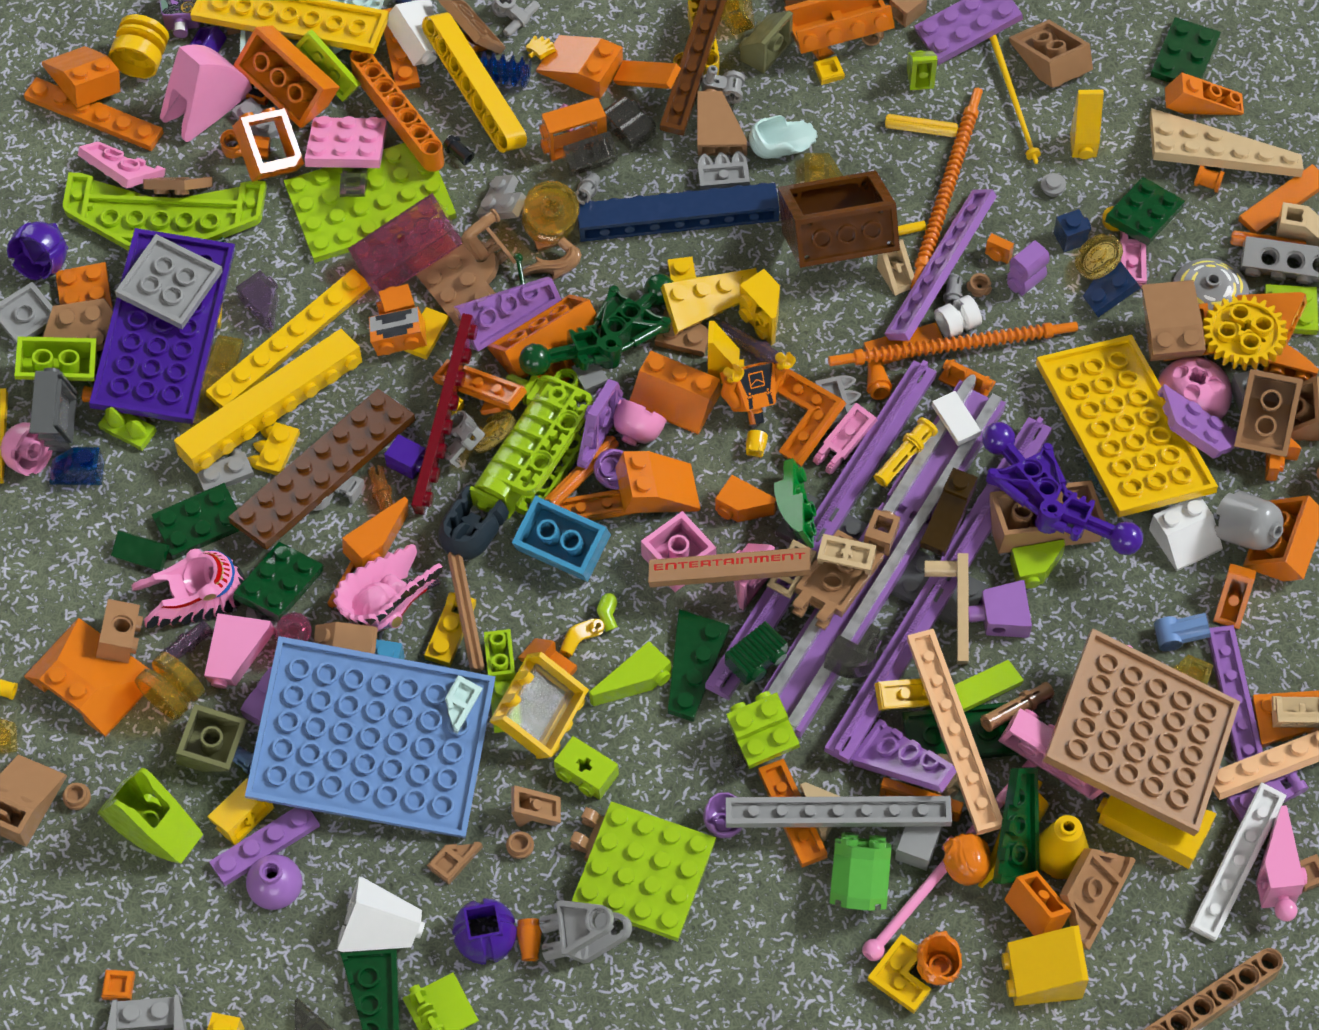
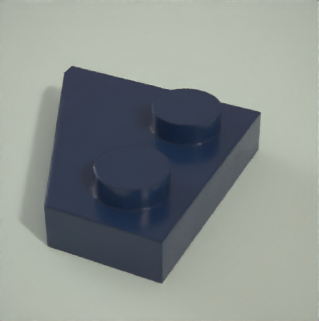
M1119 260L1109 273L1094 278L1083 297L1097 317H1100L1140 289V286Z

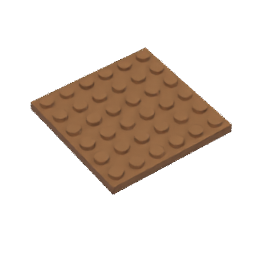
M1092 629L1088 634L1042 761L1195 836L1199 832L1240 701Z

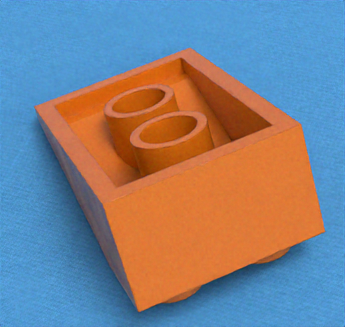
M559 35L554 42L556 51L542 60L536 72L601 99L623 61V47L602 38Z
M86 46L42 61L44 69L76 108L121 92L120 74L117 66L107 55Z
M623 451L615 470L624 513L700 511L701 508L691 463L650 451Z

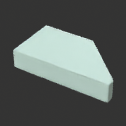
M460 675L456 678L445 698L452 727L457 734L483 689Z

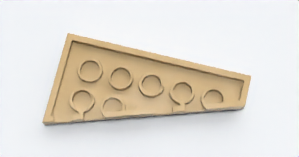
M1151 108L1150 129L1153 160L1302 177L1304 168L1301 154Z

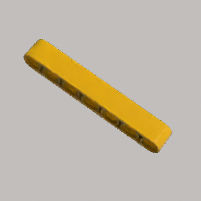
M445 12L424 17L422 29L425 36L498 151L504 153L525 147L527 136L523 127L451 14Z

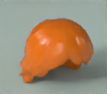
M973 833L960 834L954 838H949L943 844L945 852L943 862L946 871L954 881L964 886H970L982 882L988 876L991 869V852L988 843L983 838Z
M935 931L932 935L921 941L917 947L916 957L918 962L916 968L921 979H924L927 983L942 986L953 983L958 978L959 971L962 968V954L960 953L957 941L951 938L947 931Z

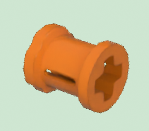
M1200 165L1194 186H1205L1214 189V192L1218 193L1225 172H1216Z

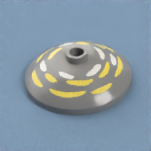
M1214 258L1196 259L1185 264L1179 269L1173 282L1194 280L1198 304L1207 303L1208 310H1213L1215 303L1221 305L1223 298L1231 302L1233 295L1237 297V295L1249 294L1248 284L1242 273L1233 265Z

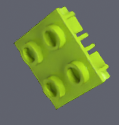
M454 972L423 988H420L419 984L414 985L409 989L410 994L402 998L418 1030H463L479 1022Z

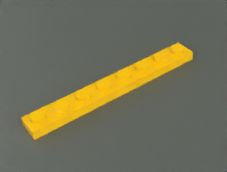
M355 269L350 270L206 390V396L221 409L257 385L371 289V284Z

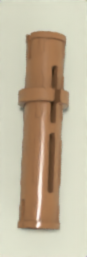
M1043 682L1030 691L1024 690L1020 692L1019 697L982 715V718H980L981 724L986 731L991 732L996 727L1010 721L1020 708L1022 710H1035L1037 705L1053 698L1054 690L1048 682Z

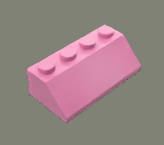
M1020 708L1014 714L998 741L1087 798L1094 800L1101 795L1103 791L1042 761L1055 726L1052 724L1046 725L1038 720L1039 716L1033 711Z

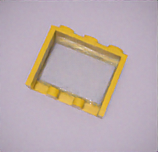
M544 653L527 654L489 722L502 729L533 753L537 759L550 758L560 749V741L564 734L571 729L573 725L572 720L576 712L585 704V696L589 689Z

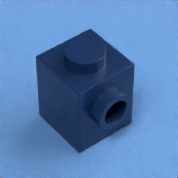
M1080 209L1057 216L1053 233L1063 252L1087 245L1091 224L1089 219L1082 215Z

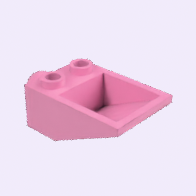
M1285 805L1281 806L1271 828L1256 885L1261 908L1275 907L1276 917L1281 921L1288 922L1297 915L1296 902L1299 895L1302 894L1304 885L1307 884V873L1305 868H1301L1288 808Z

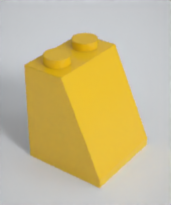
M1079 925L1007 943L1006 951L1002 953L1001 957L1003 969L1009 971L1010 980H1006L1008 997H1013L1014 1006L1083 999L1089 978Z

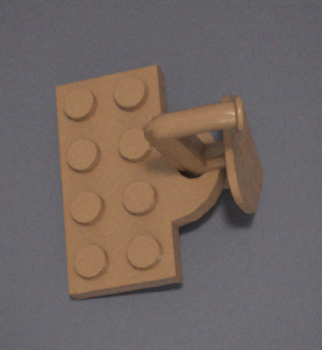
M493 208L464 231L461 237V245L457 246L443 229L405 260L458 328L460 319L454 306L495 294L489 284L496 277L499 265L508 258L513 264L517 262L489 228L494 222H500V217ZM484 230L492 237L486 243L477 238Z

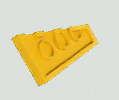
M756 268L663 284L661 291L674 334L676 335L690 326H695L709 317L716 316L726 309L739 305L740 284L757 274Z

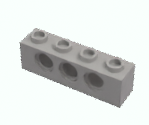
M1246 236L1243 242L1239 271H1244L1245 275L1250 277H1260V274L1271 275V279L1278 281L1292 278L1296 279V282L1299 284H1311V281L1319 282V272H1316L1312 266L1314 262H1319V246ZM1261 256H1272L1274 264H1264ZM1287 259H1296L1300 267L1297 269L1290 268L1287 264Z

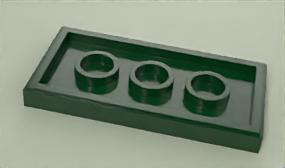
M1008 702L983 704L964 712L981 759L1019 755L998 741L1010 721L996 727L991 732L986 731L980 721L982 715ZM932 709L902 712L906 738L915 740L927 751L930 750L937 755H948Z

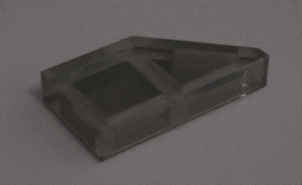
M298 998L295 1000V1030H334Z

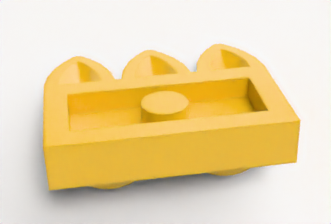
M275 422L274 425L267 426L260 431L267 440L253 443L254 448L260 455H253L247 458L254 469L278 475L284 470L300 435V431L297 428Z

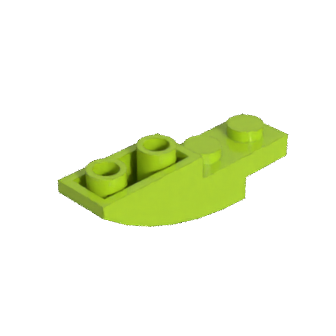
M510 629L484 632L488 675L496 676L491 699L492 716L516 675ZM518 704L516 707H513L508 717L521 727ZM493 724L494 733L504 732Z

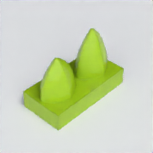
M113 407L105 410V415L98 424L101 430L141 451L144 450L157 432L155 426L134 415L120 413Z

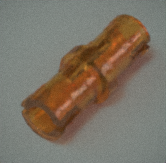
M378 465L377 474L375 466L368 470V475L373 487L371 491L372 497L376 499L380 513L393 505V501L391 498L392 488L387 483L384 467Z

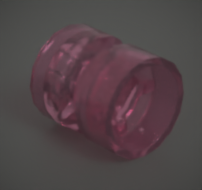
M296 612L282 616L274 632L276 645L278 636L308 641L312 632L308 618Z

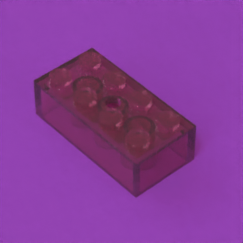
M431 193L348 249L366 282L379 296V291L391 286L397 287L463 243L445 208L434 194Z

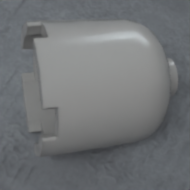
M1241 490L1234 494L1228 493L1221 500L1217 508L1216 514L1220 515L1219 526L1215 525L1214 529L1217 537L1225 542L1252 550H1266L1272 547L1283 533V515L1279 507L1255 495Z

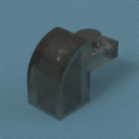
M870 624L858 645L838 635L825 656L824 668L841 677L850 679L860 678L869 674L876 665V652L882 642L879 639L881 628Z

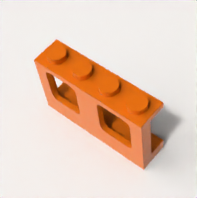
M807 0L784 7L785 11L793 13L792 36L801 54L895 28L891 6L885 5L883 0Z

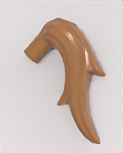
M563 237L557 244L566 252L562 258L548 261L536 256V263L523 269V275L526 277L535 273L552 274V280L554 281L573 270L579 264L582 255L580 249Z

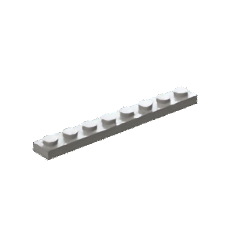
M951 796L726 797V828L928 827L952 825Z

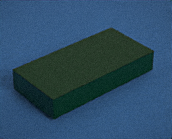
M118 530L111 556L157 571H163L170 545Z

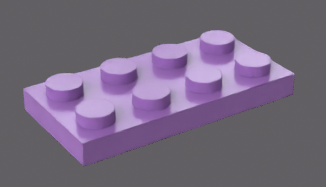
M961 0L916 24L914 28L928 51H933L937 55V64L940 65L1023 20V15L1013 0Z

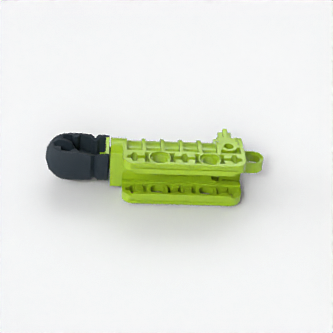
M561 369L554 377L549 375H542L540 378L532 376L529 381L512 373L506 377V380L525 387L527 393L522 398L524 405H527V408L475 485L464 486L458 499L454 501L443 517L439 526L438 540L447 554L449 552H452L454 555L459 554L463 557V560L474 559L481 555L499 531V526L503 525L506 519H510L514 511L525 516L529 509L527 502L532 503L535 494L545 499L567 476L579 456L584 428L581 431V436L578 433L586 422L584 419L586 409L589 405H593L591 394L578 388V375L573 369ZM570 377L574 381L572 384H569L561 379ZM586 400V405L581 404L580 407H577L576 401ZM576 440L578 445L573 449H569L568 447L572 441ZM565 455L564 458H563V460H562V462H563V467H562V466H558V467L556 468V470L554 471L555 467L557 466V464H558L559 461L561 460L562 456ZM547 479L552 481L550 487L542 488ZM473 505L488 512V516L482 523L481 516L470 513Z

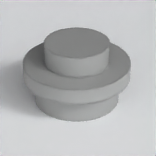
M1049 173L1041 180V189L1046 195L1051 197L1062 194L1066 188L1065 179L1056 173Z

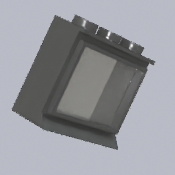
M44 368V371H35L29 432L31 434H38V439L43 440L44 446L49 447L48 451L76 453L71 448L70 443H73L77 403L75 395H78V392L65 375L56 368Z

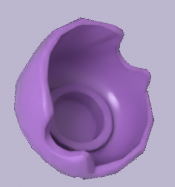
M607 449L601 452L595 461V477L606 488L619 490L615 467L623 453L620 449Z
M729 792L717 793L712 796L704 809L703 819L706 828L710 833L719 838H731L741 832L742 829L726 828V797H736Z

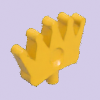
M533 36L529 44L526 45V50L530 53L528 54L529 58L536 55L541 60L556 51L553 42H550L549 38L544 40L543 36L537 39V36Z

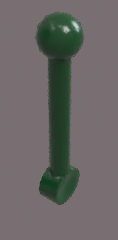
M516 253L513 257L517 261L520 285L525 284L521 263L523 256L520 253Z

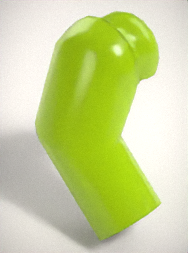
M606 593L601 597L596 609L600 620L604 622L605 632L618 627L613 616L617 606V598L611 593Z

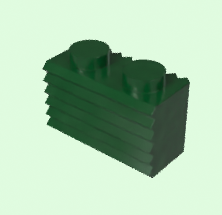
M764 621L754 631H751L750 634H747L746 637L731 647L730 650L726 651L725 665L747 686L751 681H760L765 676L766 669L771 665L778 666L785 660L788 643Z

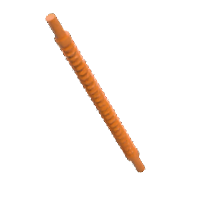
M980 88L973 89L969 105L963 111V117L959 124L960 127L957 130L958 133L952 146L953 150L950 152L951 155L943 174L944 178L941 180L942 183L934 202L935 206L932 208L933 212L930 214L931 218H929V223L925 230L926 235L923 237L922 246L919 249L920 252L914 264L916 270L910 289L913 288L935 252L934 249H936V244L944 224L943 221L946 218L945 215L953 196L952 192L955 190L954 187L962 168L961 164L964 162L963 158H965V153L971 140L970 136L979 115L978 105L983 90Z
M1048 322L1043 323L1042 326L1036 324L1035 328L1029 325L1028 329L1022 326L1020 330L1018 327H1015L1013 331L1011 328H1008L1006 332L1004 329H1001L999 333L997 330H994L992 334L990 331H987L985 335L983 332H980L978 336L976 333H973L971 337L966 334L964 338L959 335L957 339L952 336L950 340L945 337L943 341L937 338L936 341L930 339L929 342L923 340L922 343L916 341L914 345L912 342H909L907 346L905 343H902L900 347L898 344H895L893 348L888 345L886 349L881 346L879 350L876 347H873L872 350L866 348L865 351L855 349L853 353L828 356L829 366L855 363L858 366L864 365L865 361L868 364L872 360L877 363L879 359L884 362L886 358L892 361L893 357L899 360L900 356L906 359L907 355L913 358L914 354L920 357L922 353L927 356L929 352L934 355L936 351L941 354L943 350L948 353L950 349L955 352L957 348L963 351L964 347L970 350L971 346L977 349L978 345L984 348L985 344L991 347L992 343L998 346L999 342L1005 345L1007 341L1012 344L1014 340L1019 343L1021 339L1026 342L1028 338L1033 341L1035 337L1038 340L1041 337L1049 339L1057 334L1077 332L1078 323L1069 322L1052 325V323Z

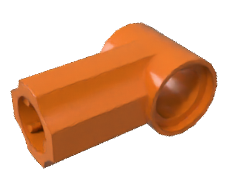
M228 129L224 131L220 137L223 154L231 159L243 157L239 144L235 147L226 146L230 141L238 143L234 130ZM253 135L261 159L268 160L271 138Z

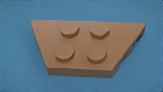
M104 298L53 306L43 337L96 338L97 352L103 351L113 310Z
M1084 848L1060 893V898L1072 911L1068 917L1071 926L1079 925L1084 950H1090L1136 861L1133 857H1124L1110 852Z

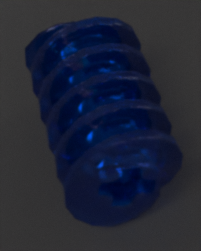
M483 51L480 61L495 84L501 78L503 85H507L511 81V85L516 87L520 81L522 88L527 87L531 76V59L528 64H525L524 56H521L519 62L516 63L514 55L511 56L509 61H506L505 54H502L500 60H497L495 52L492 53L490 59H487L486 51Z

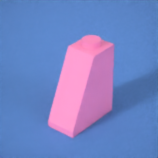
M217 613L204 674L208 682L211 683V686L226 689L227 685L236 686L274 634L275 628L271 621Z

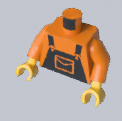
M782 352L777 353L775 360L778 363L775 364L774 362H762L744 367L733 364V369L726 367L723 372H720L723 383L720 392L721 396L733 412H747L749 425L764 423L762 408L776 403V394L780 381L786 369L793 367L796 362V358L790 352H787L786 356Z

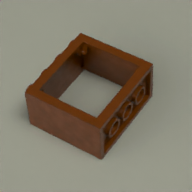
M876 170L778 187L782 233L800 268L900 251L896 202Z

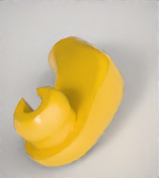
M590 619L572 626L565 635L559 651L560 654L572 657L582 640L597 637L603 633L605 628L604 622L600 619Z

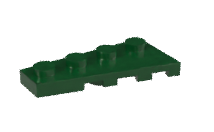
M397 948L350 952L340 951L362 1030H400Z

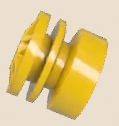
M138 14L123 17L108 57L117 66L119 71L125 75L142 79L151 78L157 73L162 55L170 38L169 33L161 23L150 17Z

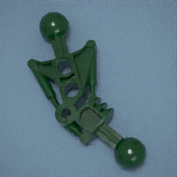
M655 274L649 277L644 285V295L636 302L622 295L617 286H610L608 294L593 320V325H586L584 330L581 327H577L576 332L569 329L567 331V345L551 349L534 343L525 346L519 356L521 369L529 375L539 376L547 372L551 363L569 359L573 360L576 368L580 367L583 371L588 370L591 364L600 365L605 369L618 367L621 353L631 347L635 348L660 333H668L670 331L671 319L655 315L649 310L654 305H666L661 287L663 284L674 281L668 275ZM601 325V332L599 337V335L597 334V329Z

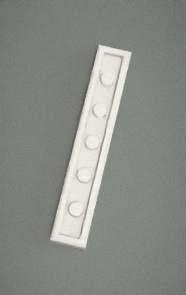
M1262 782L1260 783L1189 927L1190 930L1213 942L1217 940L1287 796L1286 794Z

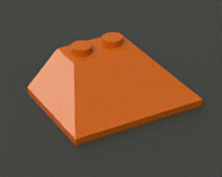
M78 618L24 677L43 692L47 690L53 692L80 712L85 723L106 737L160 677L131 655L128 663L96 658L101 633Z

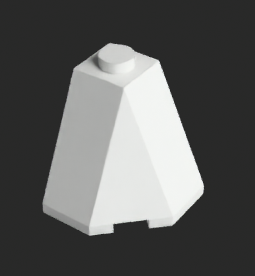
M359 877L347 907L344 922L346 926L342 925L337 950L350 952L412 947L415 937L420 939L425 926V922L421 921L422 910L367 879Z

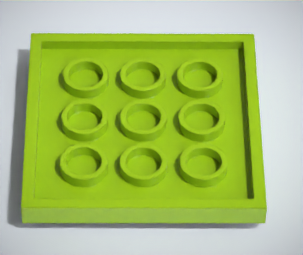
M611 801L572 902L603 905L613 912L628 917L634 927L678 942L714 848L716 837Z

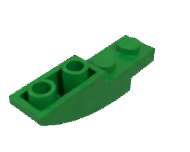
M794 458L784 461L783 480L774 483L776 502L782 516L795 536L805 546L814 548V536L817 534L814 524V517L817 515L816 508L812 501H808L804 489V482L807 481L805 470L797 465Z

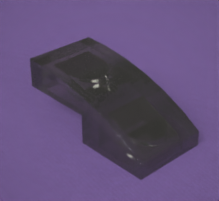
M342 168L340 197H365L368 168Z

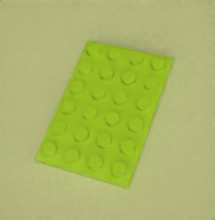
M405 143L383 149L380 168L325 167L284 180L285 188L314 263L457 218L456 211L439 170L432 172L424 169Z

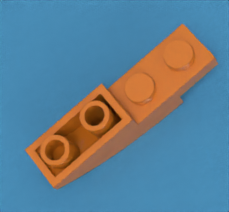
M1287 344L1283 347L1282 354L1276 356V361L1273 362L1268 359L1267 367L1263 369L1264 372L1303 379V381L1317 376L1319 370L1309 359Z

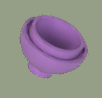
M271 854L258 859L250 867L246 878V889L251 900L256 905L270 910L281 909L294 902L299 896L303 884L299 867L290 858L279 854ZM270 872L277 873V876L275 878H267V875Z

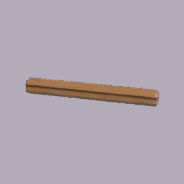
M449 552L448 561L470 671L474 673L482 672L485 667L463 557Z

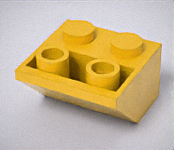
M763 269L740 284L739 315L744 322H749L754 327L757 336L761 340L765 339L770 345H773L776 339L779 316L780 285Z

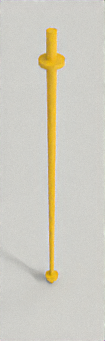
M995 34L989 39L1029 148L1025 155L1028 160L1033 159L1034 164H1038L1037 158L1041 156L1039 148L1033 147Z

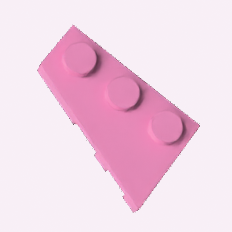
M97 141L79 146L78 156L102 171L106 176L111 177L122 187L133 188L136 185L143 184V179L165 176V168L156 166L155 169L146 165L145 160L124 157L123 151Z

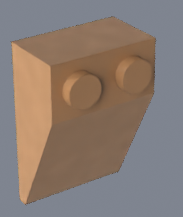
M1051 20L1044 21L1009 37V42L1037 78L1052 88L1059 87L1063 83L1073 78H1079L1093 70L1090 44Z
M1194 280L1142 285L1150 361L1202 356L1206 348Z
M1250 369L1234 447L1287 457L1303 379Z

